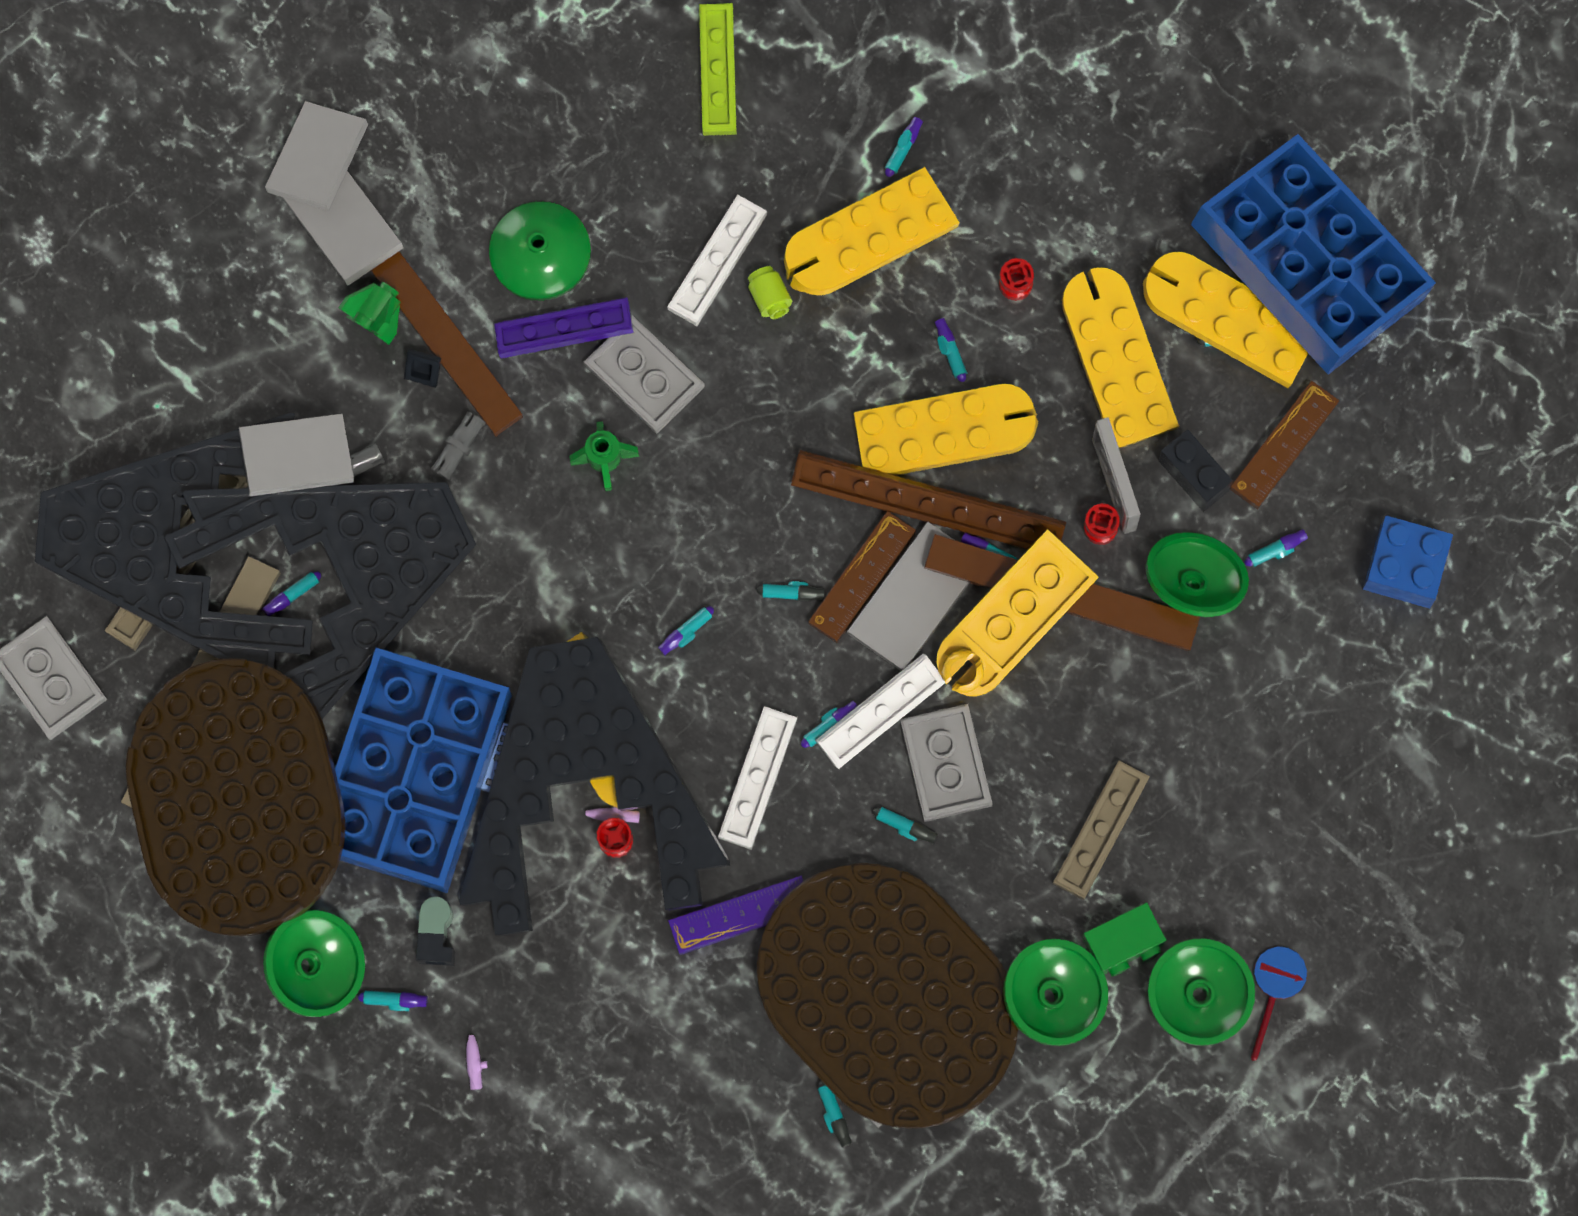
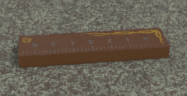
M1311 381L1232 484L1230 490L1258 510L1340 400Z
M887 511L808 621V624L835 643H838L915 535L916 530Z

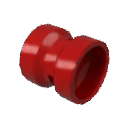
M1019 258L1010 259L1005 262L1001 268L999 288L1003 296L1010 300L1018 301L1026 298L1031 293L1034 271L1030 263Z
M1100 503L1088 510L1084 522V533L1090 542L1104 545L1110 543L1115 538L1120 523V517L1116 509L1108 504Z
M609 818L598 827L597 841L602 852L607 856L620 858L631 850L633 835L629 825L624 820Z

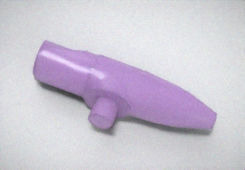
M615 807L595 808L586 810V816L600 821H605L609 818H619L625 822L639 823L640 812L634 810L620 811Z
M469 1035L466 1047L467 1074L470 1079V1090H480L482 1088L481 1072L482 1069L488 1068L487 1061L481 1062L477 1041L474 1035Z

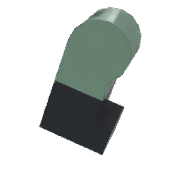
M430 897L421 905L416 961L419 964L455 966V951L453 948L446 947L447 928L452 923L453 910L443 898Z

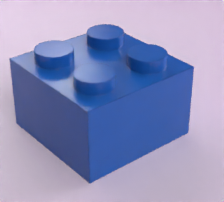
M1386 515L1380 525L1363 590L1430 609L1436 600L1453 534Z

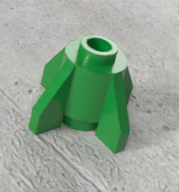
M383 281L379 286L372 283L346 296L338 307L347 314L346 317L349 320L359 324L388 345H390L397 334L401 302L396 297L399 292Z
M600 421L596 422L597 431L588 437L585 447L570 455L571 466L589 463L594 470L602 472L605 491H611L610 471L616 469L620 464L621 457L622 459L639 457L637 446L621 443L615 435L605 431L604 423ZM607 448L605 452H600V449Z

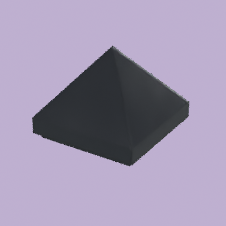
M409 349L404 379L436 388L438 386L442 358Z

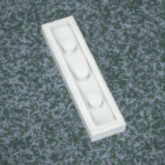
M737 195L667 306L669 311L698 326L767 216L766 210Z
M922 654L815 741L833 765L839 769L945 684V681L927 655Z
M764 706L718 836L719 839L752 850L796 725L797 717Z

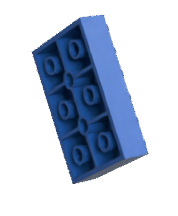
M1299 134L1204 203L1191 223L1192 227L1328 375L1424 301L1436 284L1428 273Z
M375 649L335 768L345 812V839L340 861L448 893L482 790L481 787L512 699L509 687L383 649Z

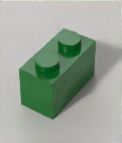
M1148 903L1093 928L1082 936L1089 953L1096 959L1102 973L1106 974L1109 972L1111 977L1130 969L1128 963L1139 957L1144 962L1161 954L1160 947L1166 942V938Z

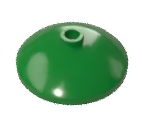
M539 201L518 206L499 221L491 236L489 256L497 279L507 290L525 299L543 301L568 293L582 280L590 263L591 245L585 226L573 212L555 203ZM537 239L544 241V245L541 248L533 247L532 243Z
M1185 532L1166 536L1152 547L1146 561V576L1153 591L1169 606L1185 614L1200 617L1224 615L1241 604L1248 590V572L1241 558L1229 546L1207 535Z
M306 911L292 920L283 922L273 931L264 952V974L270 991L278 1002L288 1010L306 1017L331 1015L346 1007L356 996L362 985L365 973L363 947L355 931L340 917L325 911ZM304 959L307 960L309 963V969L307 972H305L301 967V963Z
M1047 939L1028 946L1014 958L1005 976L1003 995L1008 1014L1022 1033L1032 1040L1045 1045L1064 1046L1084 1039L1098 1027L1108 1005V984L1104 972L1102 973L1096 959L1086 949L1067 940ZM1046 990L1053 992L1055 997L1053 1002L1046 1000Z
M1191 939L1174 945L1159 958L1149 978L1148 1000L1154 1018L1170 1036L1187 1044L1208 1046L1231 1038L1245 1025L1252 1013L1255 1002V984L1248 965L1235 950L1215 940ZM1196 989L1203 990L1206 994V999L1204 1001L1195 1000L1193 991Z

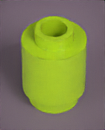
M765 266L749 275L748 280L750 284L748 288L763 317L778 319L789 312V307L793 301L778 272L774 271L771 266Z

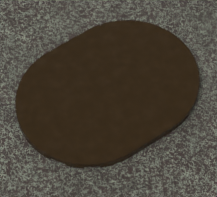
M230 658L212 660L190 667L164 684V688L150 703H147L135 724L137 727L132 738L131 747H128L126 780L146 870L159 896L187 922L204 930L228 936H252L275 930L283 922L302 915L319 899L331 882L342 855L345 839V812L327 733L322 718L311 698L297 683L280 671L261 663Z
M858 863L822 871L802 882L781 901L773 912L761 940L757 961L758 985L765 1011L772 1025L788 1046L844 1105L857 1114L879 1124L896 1128L916 1129L945 1124L962 1117L981 1104L995 1090L1010 1065L1016 1046L1018 1028L1010 1018L1004 1002L1003 987L1006 971L999 959L938 893L920 879L907 872L879 864Z

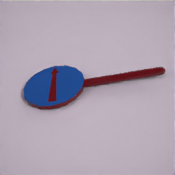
M1274 947L1268 949L1260 955L1255 964L1254 977L1262 992L1269 996L1251 1054L1252 1061L1258 1059L1276 999L1293 997L1301 991L1306 982L1307 969L1305 962L1297 952L1290 948Z

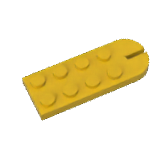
M924 167L797 232L788 242L784 255L786 280L792 277L790 286L800 292L812 295L830 294L958 228L960 222ZM802 265H810V267L794 274L796 268Z
M1171 252L1160 257L1143 280V292L1146 303L1155 314L1286 388L1292 385L1308 352L1246 285L1193 255L1184 252ZM1160 277L1168 279L1172 284L1161 279Z
M1090 269L1087 275L1089 280L1094 283L1099 299L1094 300L1084 272L1077 274L1070 280L1064 290L1062 308L1101 418L1109 417L1118 447L1122 448L1177 429L1179 424L1127 282L1120 274L1111 269Z
M998 384L854 412L862 467L891 475H900L1015 453L1025 448L1031 442L1038 426L1037 414L1031 398L1024 390L1011 384ZM1026 413L1027 415H1029L1026 417L1005 420L1009 415Z
M1047 529L940 644L937 652V668L946 685L952 679V676L969 660L972 665L954 683L952 690L966 696H980L993 690L1099 576Z

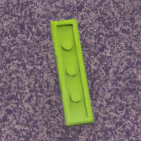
M733 3L699 4L703 136L737 134Z

